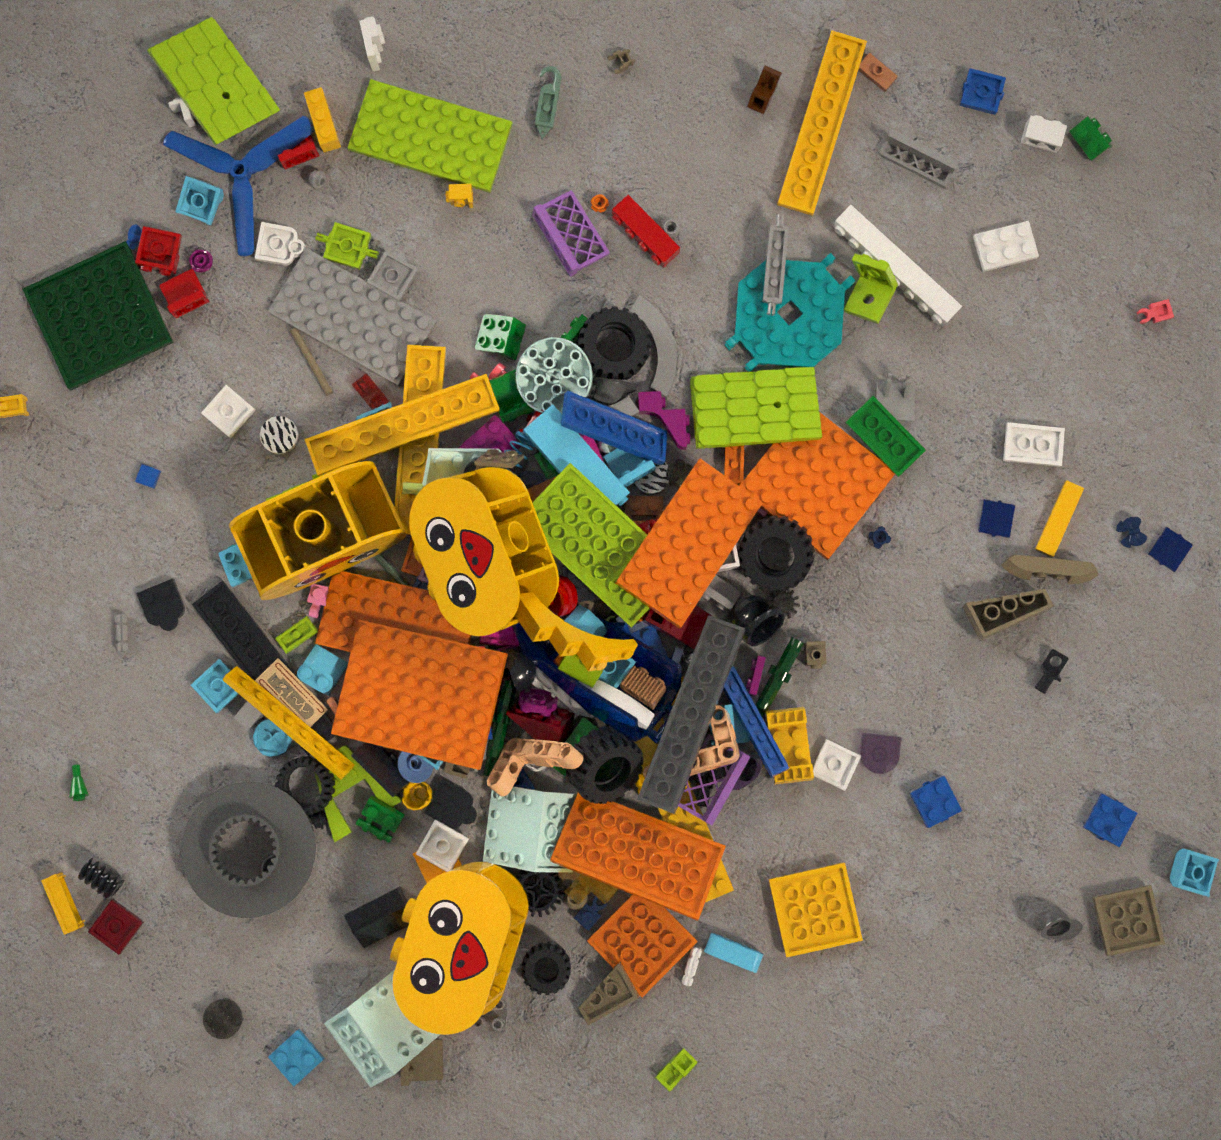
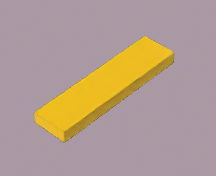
M1068 480L1064 482L1035 550L1054 557L1082 495L1083 487Z

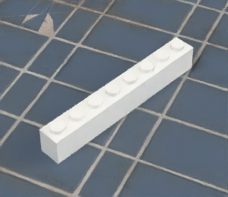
M852 205L835 220L833 225L835 232L841 237L844 236L852 248L858 249L862 254H866L874 260H884L889 263L898 286L904 291V295L910 300L913 299L921 311L927 312L934 323L944 327L961 309L962 305Z

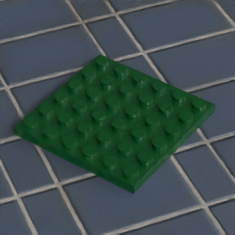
M126 241L22 288L64 382L70 391L174 343Z

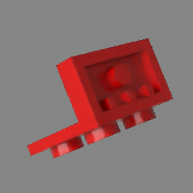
M309 135L293 149L284 150L278 157L286 170L319 157V153L312 136Z
M193 269L159 285L169 304L167 308L176 319L210 302Z

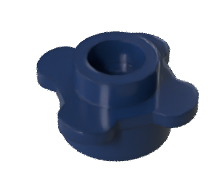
M883 526L878 527L875 532L868 534V538L873 541L876 549H880L883 544L890 543L891 537L888 536Z

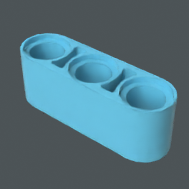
M715 933L710 934L704 950L709 955L757 973L764 955L757 950Z

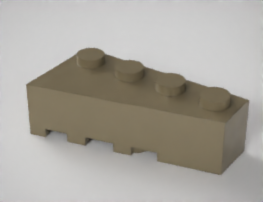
M1040 589L1016 595L967 602L964 604L963 609L979 641H982L1049 611L1054 605L1047 591Z

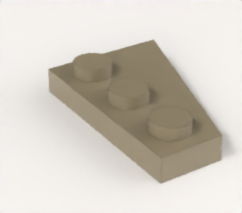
M621 962L614 967L579 1006L578 1009L587 1025L639 998V994Z

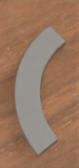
M639 295L630 313L633 314L635 312L639 315L637 318L645 322L646 328L649 329L653 337L658 362L656 375L650 389L661 391V395L666 398L672 387L676 372L677 357L674 338L661 313L649 301Z

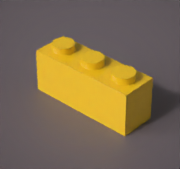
M322 87L304 92L323 152L341 148Z

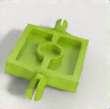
M335 222L328 236L320 233L316 234V241L326 243L323 258L360 270L366 256L378 258L379 251L369 249L368 244L371 238V233Z

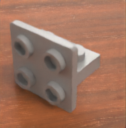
M715 575L696 605L711 614L712 617L723 620L741 592Z

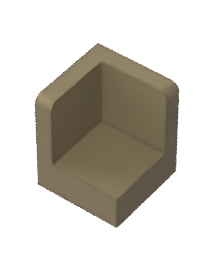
M446 762L443 772L466 779L470 768Z

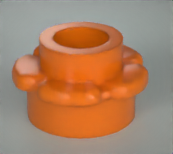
M598 194L591 199V208L595 212L599 211L602 213L607 210L609 201L604 195Z

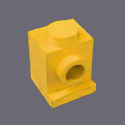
M449 184V191L445 193L446 203L450 202L455 207L469 205V208H473L472 185Z

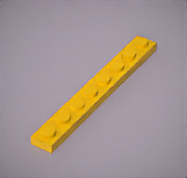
M238 666L224 676L223 681L339 779L342 780L353 769L355 764Z

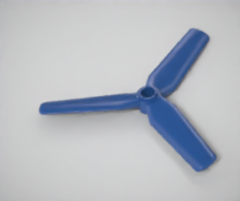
M302 116L253 147L242 160H235L229 153L175 131H171L166 135L163 145L217 173L229 174L234 177L232 200L238 255L249 256L254 253L253 189L249 181L251 175L267 169L279 159L278 155L282 154L284 150L293 149L311 135L315 128L307 116ZM244 168L243 173L238 174L239 170Z

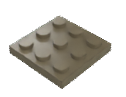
M1151 885L1092 897L1107 956L1165 944Z

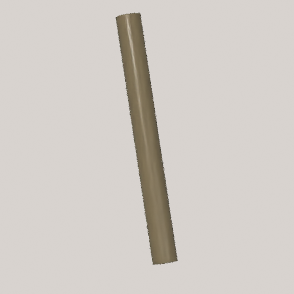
M292 328L290 332L326 396L332 394L333 391L298 329Z

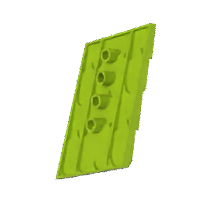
M213 17L147 49L149 55L215 146L280 111L268 91L262 86L254 72L246 64L231 40L227 38Z
M814 367L697 375L690 378L696 449L809 441L822 438Z

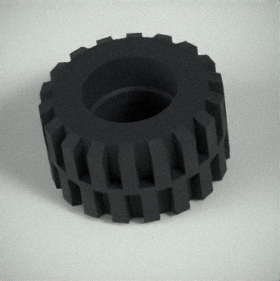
M541 942L531 947L527 951L521 966V975L525 980V985H528L532 992L536 991L539 995L541 993H545V995L555 994L558 990H562L568 982L571 973L570 958L565 953L566 951L563 948L561 949L558 944L554 945L551 942ZM548 957L557 963L558 972L555 977L543 979L536 974L535 964L540 958Z

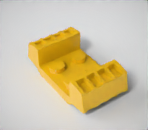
M797 707L766 711L767 728L789 766L787 771L774 776V785L813 780L814 773L810 759L805 708Z

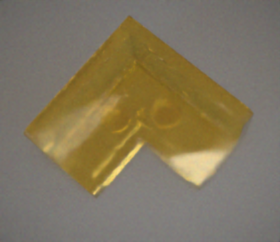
M579 874L564 892L578 905L590 892L606 904L619 889Z

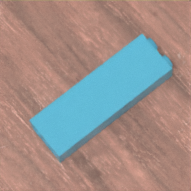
M551 405L523 429V433L559 474L571 463L615 505L621 506L628 500L627 495L630 492L577 432L561 426L562 414L554 405Z

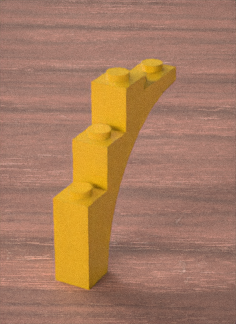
M533 592L520 594V602L515 616L533 642L549 640L560 657L577 654L588 672L602 670L607 666L608 662L631 658L638 646L634 639H609L580 630L552 613Z

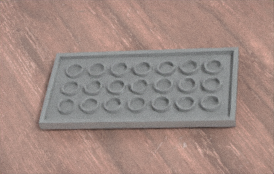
M307 248L268 311L272 316L297 328L304 334L398 387L405 378L407 345L423 346L437 323L436 320L404 302L385 294L369 285L363 279Z

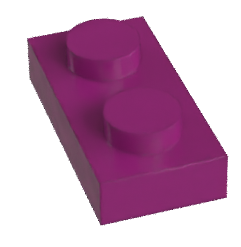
M757 656L756 659H752L750 670L753 671L752 677H748L746 682V689H748V693L751 695H757L766 657Z

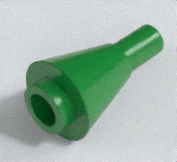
M73 765V778L69 798L73 799L74 802L83 801L85 797L89 796V793L81 777L80 765Z

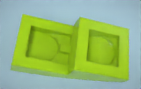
M683 1048L654 1078L670 1092L698 1062Z

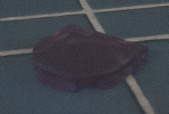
M862 733L860 755L863 765L869 771L877 774H884L893 770L899 761L902 737Z

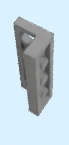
M892 129L878 154L944 189L958 165V162ZM888 144L895 147L896 154L890 155L884 152ZM902 155H911L914 162H904ZM925 162L929 165L930 170L923 172L918 164ZM943 171L948 174L944 182L937 179L935 172Z

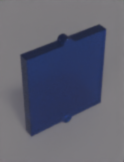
M984 499L978 532L990 534L992 537L1010 538L1015 505L1002 503L1001 500L996 502Z
M1165 527L1148 555L1158 561L1159 565H1164L1175 572L1193 544L1184 539L1181 534H1177L1168 527Z

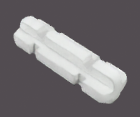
M691 948V956L688 958L684 971L685 975L682 978V984L686 986H691L693 983L692 977L695 976L699 963L698 958H700L702 953L700 948Z

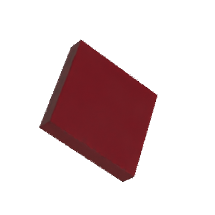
M112 899L88 933L120 955L144 921Z

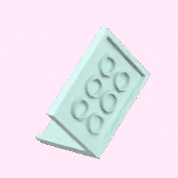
M513 786L508 795L501 797L494 790H491L483 862L531 872H573L568 868L550 862V859L577 794L546 792Z
M395 969L354 1003L324 1023L370 1088L395 1075L440 1035L420 1029L404 1016L393 992V974Z

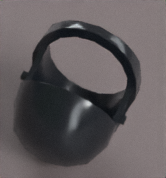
M744 595L735 602L730 612V623L746 629L742 641L750 646H758L772 638L779 631L785 619L781 609L769 610L768 601L759 595Z
M515 645L494 649V651L508 654L497 699L500 698L504 679L512 680L518 692L527 689L536 677V663L532 654L525 647Z

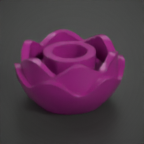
M197 249L189 257V263L194 271L204 273L212 267L213 258L207 250Z

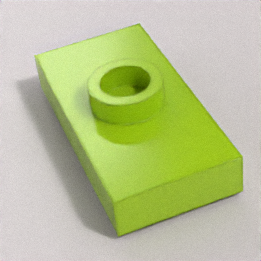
M306 616L275 639L284 652L288 654L317 634L318 630L310 618Z

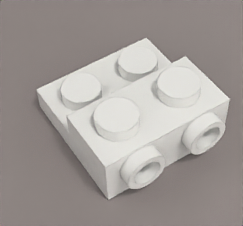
M366 17L360 21L362 35L372 71L380 70L379 63H382L380 52L383 51L382 44H385L384 35L380 24H376L375 18Z

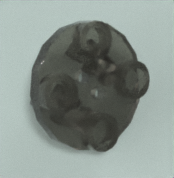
M681 459L671 463L666 470V476L669 480L668 485H674L679 489L693 466Z
M229 998L218 999L212 1002L205 1009L203 1015V1025L206 1032L217 1039H227L235 1035L244 1021L240 1007Z

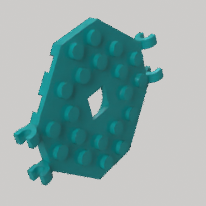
M832 253L828 254L820 263L786 260L782 303L776 305L774 316H771V314L767 315L768 304L762 302L766 260L738 283L735 335L729 338L724 346L730 351L739 342L753 357L752 360L745 364L744 368L747 372H751L758 365L767 364L784 367H815L841 345L845 291L854 285L856 280L850 275L840 285L826 270L836 259ZM788 302H792L802 313L791 325H788L778 314V311Z

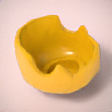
M425 781L421 783L410 782L403 789L402 802L410 810L424 809L431 802L432 789Z

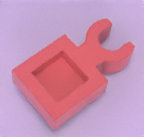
M1169 299L1152 303L1148 306L1149 309L1142 308L1136 312L1137 315L1142 313L1146 316L1145 319L1140 321V324H1145L1150 319L1153 320V323H1158L1174 317Z

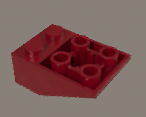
M696 605L683 626L679 629L650 608L644 623L695 649L708 615H712Z
M517 701L506 713L535 740L564 743L572 734L575 713L569 712L564 708H556L555 711L551 712L550 716H542L539 713L522 712L520 710L521 706Z

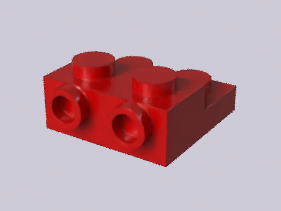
M143 226L135 263L140 267V270L145 272H152V269L159 270V274L164 276H170L171 273L176 274L182 235Z

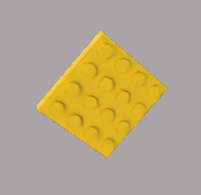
M844 862L768 879L786 958L863 941Z

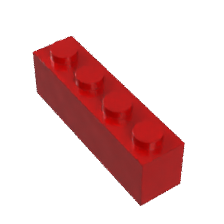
M629 194L612 209L613 221L618 226L622 225L626 229L625 233L628 237L634 238L638 242L639 248L643 252L647 251L651 255V260L657 266L660 264L664 268L680 253V247Z

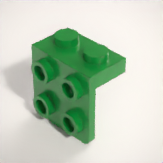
M485 314L481 322L475 349L483 352L499 353L510 360H517L526 324L511 316Z
M516 369L489 380L503 423L514 421L518 416L534 412V409L523 400L518 391Z

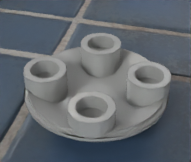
M501 998L500 1002L491 1011L482 1015L473 1026L489 1033L503 1028L509 1017L506 1001Z

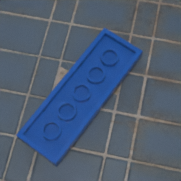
M567 391L564 394L562 427L645 460H652L653 463L658 465L665 463L666 430L571 391Z

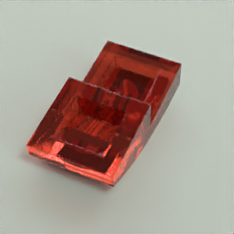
M367 373L351 384L372 410L390 402Z

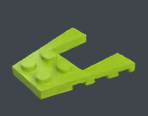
M347 745L338 749L355 766L342 780L333 773L332 781H335L333 798L366 779L377 799L391 807L402 802L400 797H392L351 756L354 752ZM314 772L319 792L321 795V781L318 775ZM332 798L324 809L333 840L337 842L353 831Z

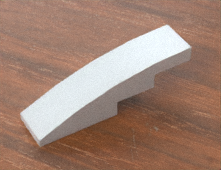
M597 680L593 688L580 681L576 685V692L593 698V704L611 710L610 716L644 729L648 728L654 718V713L638 701L603 681Z

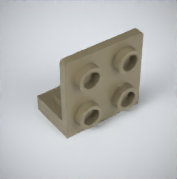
M442 1039L432 1041L401 1068V1086H409L411 1081L443 1080Z

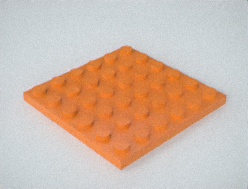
M820 413L822 438L820 440L773 443L739 486L761 501L763 504L760 508L770 516H777L778 518L786 516L790 521H798V525L800 527L804 526L807 529L806 534L811 536L814 550L828 560L895 473L882 460Z

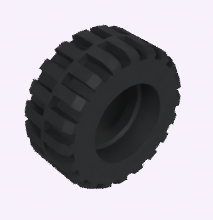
M612 306L611 309L605 307L600 312H594L584 322L577 339V344L587 355L592 367V373L595 375L594 378L603 377L607 379L628 380L633 375H636L646 363L651 347V340H649L650 332L649 329H645V322L643 320L640 321L637 318L639 315L635 312L631 314L628 312L629 309L623 308V310H619L617 306ZM618 329L628 336L631 342V351L627 358L615 362L601 356L596 347V340L603 330Z
M771 516L768 519L765 517L752 525L746 532L739 545L738 557H740V568L744 569L743 575L745 578L749 577L751 579L750 583L752 585H760L759 589L763 591L767 588L770 589V592L774 593L777 590L785 592L788 588L793 589L805 579L813 564V553L815 550L811 543V536L806 534L807 529L804 526L800 527L798 521H790L786 516L781 518ZM778 537L790 544L794 551V560L790 567L785 570H773L762 562L759 556V547L765 539Z
M607 726V728L599 727L598 730H591L588 732V735H583L580 741L574 744L573 747L583 755V762L576 769H567L566 776L586 801L595 804H606L607 801L613 802L616 801V798L623 797L624 793L628 790L630 791L633 788L632 785L637 783L639 774L643 770L641 766L643 765L641 749L622 729ZM612 758V760L609 762V764H608L605 768H603L602 770L598 771V769H599L606 761H608L609 759Z

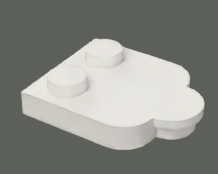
M261 222L255 260L286 266L293 263L295 258L302 256L306 247L298 239L297 232L293 228Z

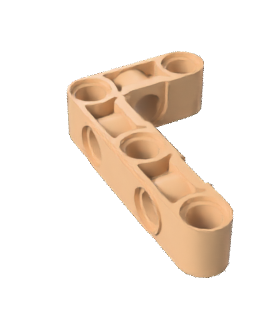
M716 706L711 719L715 746L699 750L696 764L690 776L734 763L739 758V749L730 715L722 706ZM718 711H723V718L716 720L715 714ZM727 749H733L734 751L733 756L730 758L725 757ZM650 765L644 769V777H646Z
M512 738L506 743L487 779V785L498 795L504 797L512 790L525 764L576 769L582 764L583 755L569 743Z

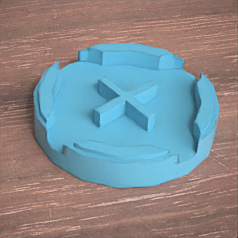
M269 719L261 722L255 728L253 734L255 747L260 753L270 757L280 756L285 753L293 740Z

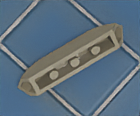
M1013 555L1001 565L1012 575L1025 580H1030L1032 574H1034L1035 578H1046L1047 575L1053 576L1054 580H1065L1066 577L1068 584H1080L1090 581L1099 575L1097 568L1092 562Z

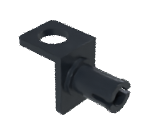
M1051 649L1040 666L1044 674L1035 686V689L1046 694L1053 680L1061 682L1062 679L1059 674L1069 658L1055 649ZM1058 656L1061 658V664L1059 666H1052L1050 659Z

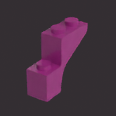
M661 391L638 392L639 415L646 414L658 418L678 449L686 450L687 444H690V433H686V426H689V414H685V409L662 410V408H666L665 397L661 396Z

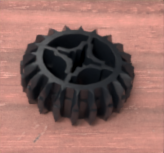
M520 870L523 877L516 875L524 890L533 896L532 904L528 902V910H532V917H534L535 911H538V916L542 917L543 910H545L546 915H549L550 911L548 908L555 911L557 908L554 903L561 905V901L557 897H564V894L560 893L559 890H564L565 887L563 885L558 886V883L563 881L562 878L555 879L559 874L558 872L552 875L550 872L528 871L526 873L524 870ZM539 874L535 884H523L529 876ZM544 876L552 881L554 890L544 886ZM539 881H541V890H544V892H540L536 900V891L533 890V887L536 888ZM553 896L550 902L538 906L541 897Z

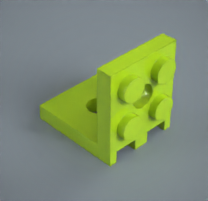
M855 253L852 262L860 278L844 307V312L879 324L898 286L897 280L888 262L884 260L877 261L866 254L859 255ZM868 297H874V300H873L872 303H870V304H865V303H864V301H865L866 298H868Z

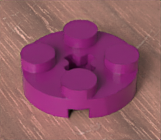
M531 688L530 692L525 693V690L520 692L518 703L521 706L520 710L522 712H534L542 716H550L551 712L557 708L558 697H552L550 691Z

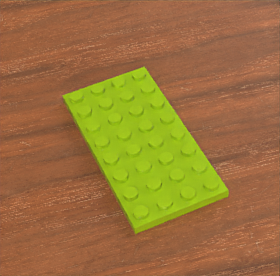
M370 79L348 150L458 184H471L472 188L491 193L513 123L503 118Z
M569 463L533 501V506L551 553L632 628L649 607L615 584V582L647 534L576 467Z

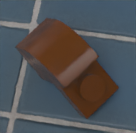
M765 65L747 107L764 115L774 96L782 73Z

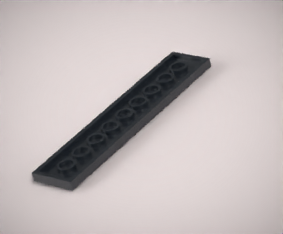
M221 581L192 604L239 667L254 681L277 658L296 676L295 672L225 581ZM326 713L310 727L327 742L336 736L331 734L333 722ZM301 747L308 756L311 755L303 747Z

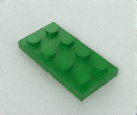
M871 396L845 422L897 477L926 451L874 396Z

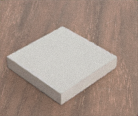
M225 385L201 414L229 438H232L255 412V409Z
M825 739L813 765L814 776L845 791L861 755Z
M435 819L416 855L447 872L453 869L469 838Z

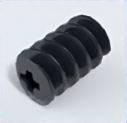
M91 858L80 870L78 879H85L84 883L86 885L91 883V888H97L98 894L104 892L103 897L105 899L110 896L112 897L121 888L125 880L116 882L118 875L111 878L112 871L104 873L106 866L104 865L99 869L100 862L97 861L92 864L93 858Z

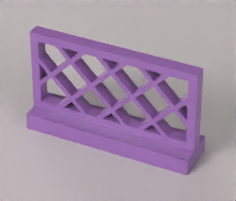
M572 190L533 208L532 216L570 277L577 274V271L610 254ZM570 197L573 202V208L562 206L563 200ZM549 207L557 208V216L549 215L546 209ZM560 210L571 212L570 219L559 218ZM573 213L581 215L583 218L582 224L571 221ZM557 222L568 224L567 231H559L556 227ZM570 225L581 228L579 236L568 233ZM583 229L591 231L593 234L592 240L581 237ZM567 237L578 240L576 248L566 244ZM580 241L590 244L588 252L578 249ZM592 245L599 246L603 251L599 255L590 253ZM576 253L586 255V261L579 265L575 258Z
M707 735L700 750L707 748L710 739L714 741L713 735ZM739 751L738 760L731 763L732 765L729 770H727V765H724L726 771L724 779L716 781L714 771L711 770L714 781L703 784L699 773L700 785L689 788L687 782V789H684V792L688 791L691 802L686 804L679 802L678 806L706 823L713 825L750 756ZM715 784L716 794L707 798L704 786ZM701 787L704 799L693 801L690 790ZM712 799L711 803L708 805L707 800ZM706 802L707 810L704 815L696 812L695 803ZM688 805H692L693 810L690 809V808L687 807V806H688Z

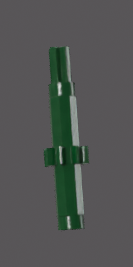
M791 637L777 665L771 664L768 670L771 676L755 704L761 717L770 708L783 682L788 683L792 677L789 671L804 644L794 637Z
M504 679L497 710L493 715V739L489 740L487 760L483 773L485 776L490 775L501 754L507 726L513 725V720L506 715L513 705L516 692L514 683L510 680Z

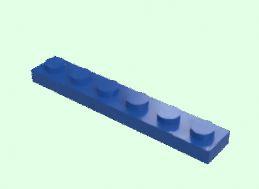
M731 667L723 691L772 778L787 771L789 766L735 667Z

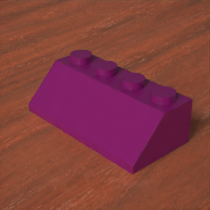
M494 415L459 448L499 449L502 451L501 453H505V450L516 451L510 445V441H519L505 424ZM512 443L517 450L521 447V445Z

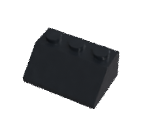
M364 743L351 755L392 797L398 796L410 783L399 772L398 757L392 752L388 753L383 746Z
M399 886L347 912L344 917L353 935L362 947L366 948L409 926V923L402 921L403 911L408 901Z

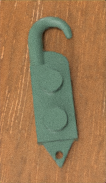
M553 66L543 68L540 73V77H543L546 72L554 74L553 84H546L540 90L534 125L537 127L541 139L554 128L562 77L560 71Z

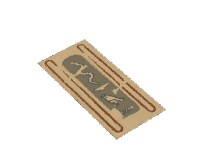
M279 658L255 680L309 727L328 710Z

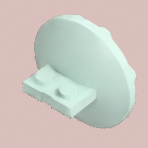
M551 337L533 343L524 351L517 364L516 384L523 400L540 413L554 405L562 414L564 394L567 391L586 398L592 386V367L587 355L578 345L563 338Z

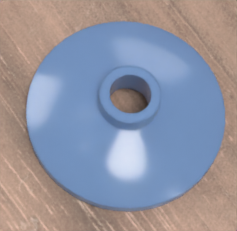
M401 751L398 757L399 772L408 782L421 783L432 774L433 766L417 755Z

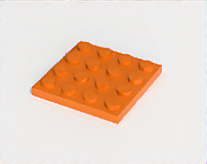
M631 895L587 939V942L613 968L621 962L635 989L642 998L698 942L665 907L635 895Z

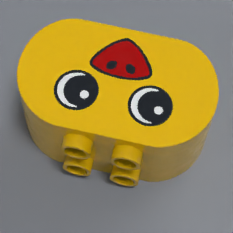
M371 461L353 463L326 473L246 510L229 523V529L235 538L261 600L279 598L309 587L390 549L407 536L374 462Z
M486 467L434 480L419 491L413 501L409 518L410 533L414 541L413 552L417 561L423 565L429 581L428 592L431 598L437 602L442 615L453 627L469 635L486 636L517 624L519 621L515 614L519 606L520 594L533 592L546 607L552 603L559 586L558 569L529 492L523 481L516 474L500 467Z
M489 862L464 864L436 876L422 888L417 896V900L413 898L408 900L403 911L402 921L409 923L405 938L398 937L391 950L390 960L397 962L393 974V992L396 1002L404 1016L420 1029L443 1035L462 1032L474 1025L482 1015L491 1011L500 1002L524 929L529 907L523 886L509 871Z

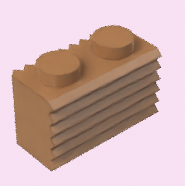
M633 666L620 683V687L629 695L654 709L666 693L665 683L658 677L652 678L649 676V672L643 667L637 668Z

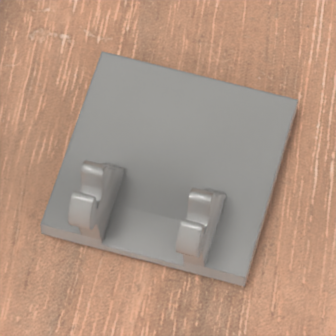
M887 373L885 382L876 383V399L898 421L913 422L915 384L910 381L911 374H906L904 383H892V373Z

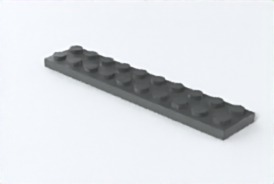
M708 615L637 800L672 814L676 813L744 636L745 628Z

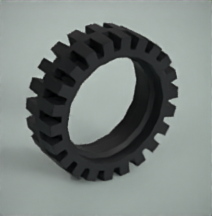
M312 756L295 758L283 765L284 767L279 770L280 774L276 777L278 781L275 782V787L283 790L291 797L293 795L290 791L289 779L295 769L307 767L318 775L322 787L318 800L312 804H303L297 801L307 815L322 810L332 800V794L335 793V788H333L335 781H332L334 775L333 773L330 774L329 769L316 758H312Z

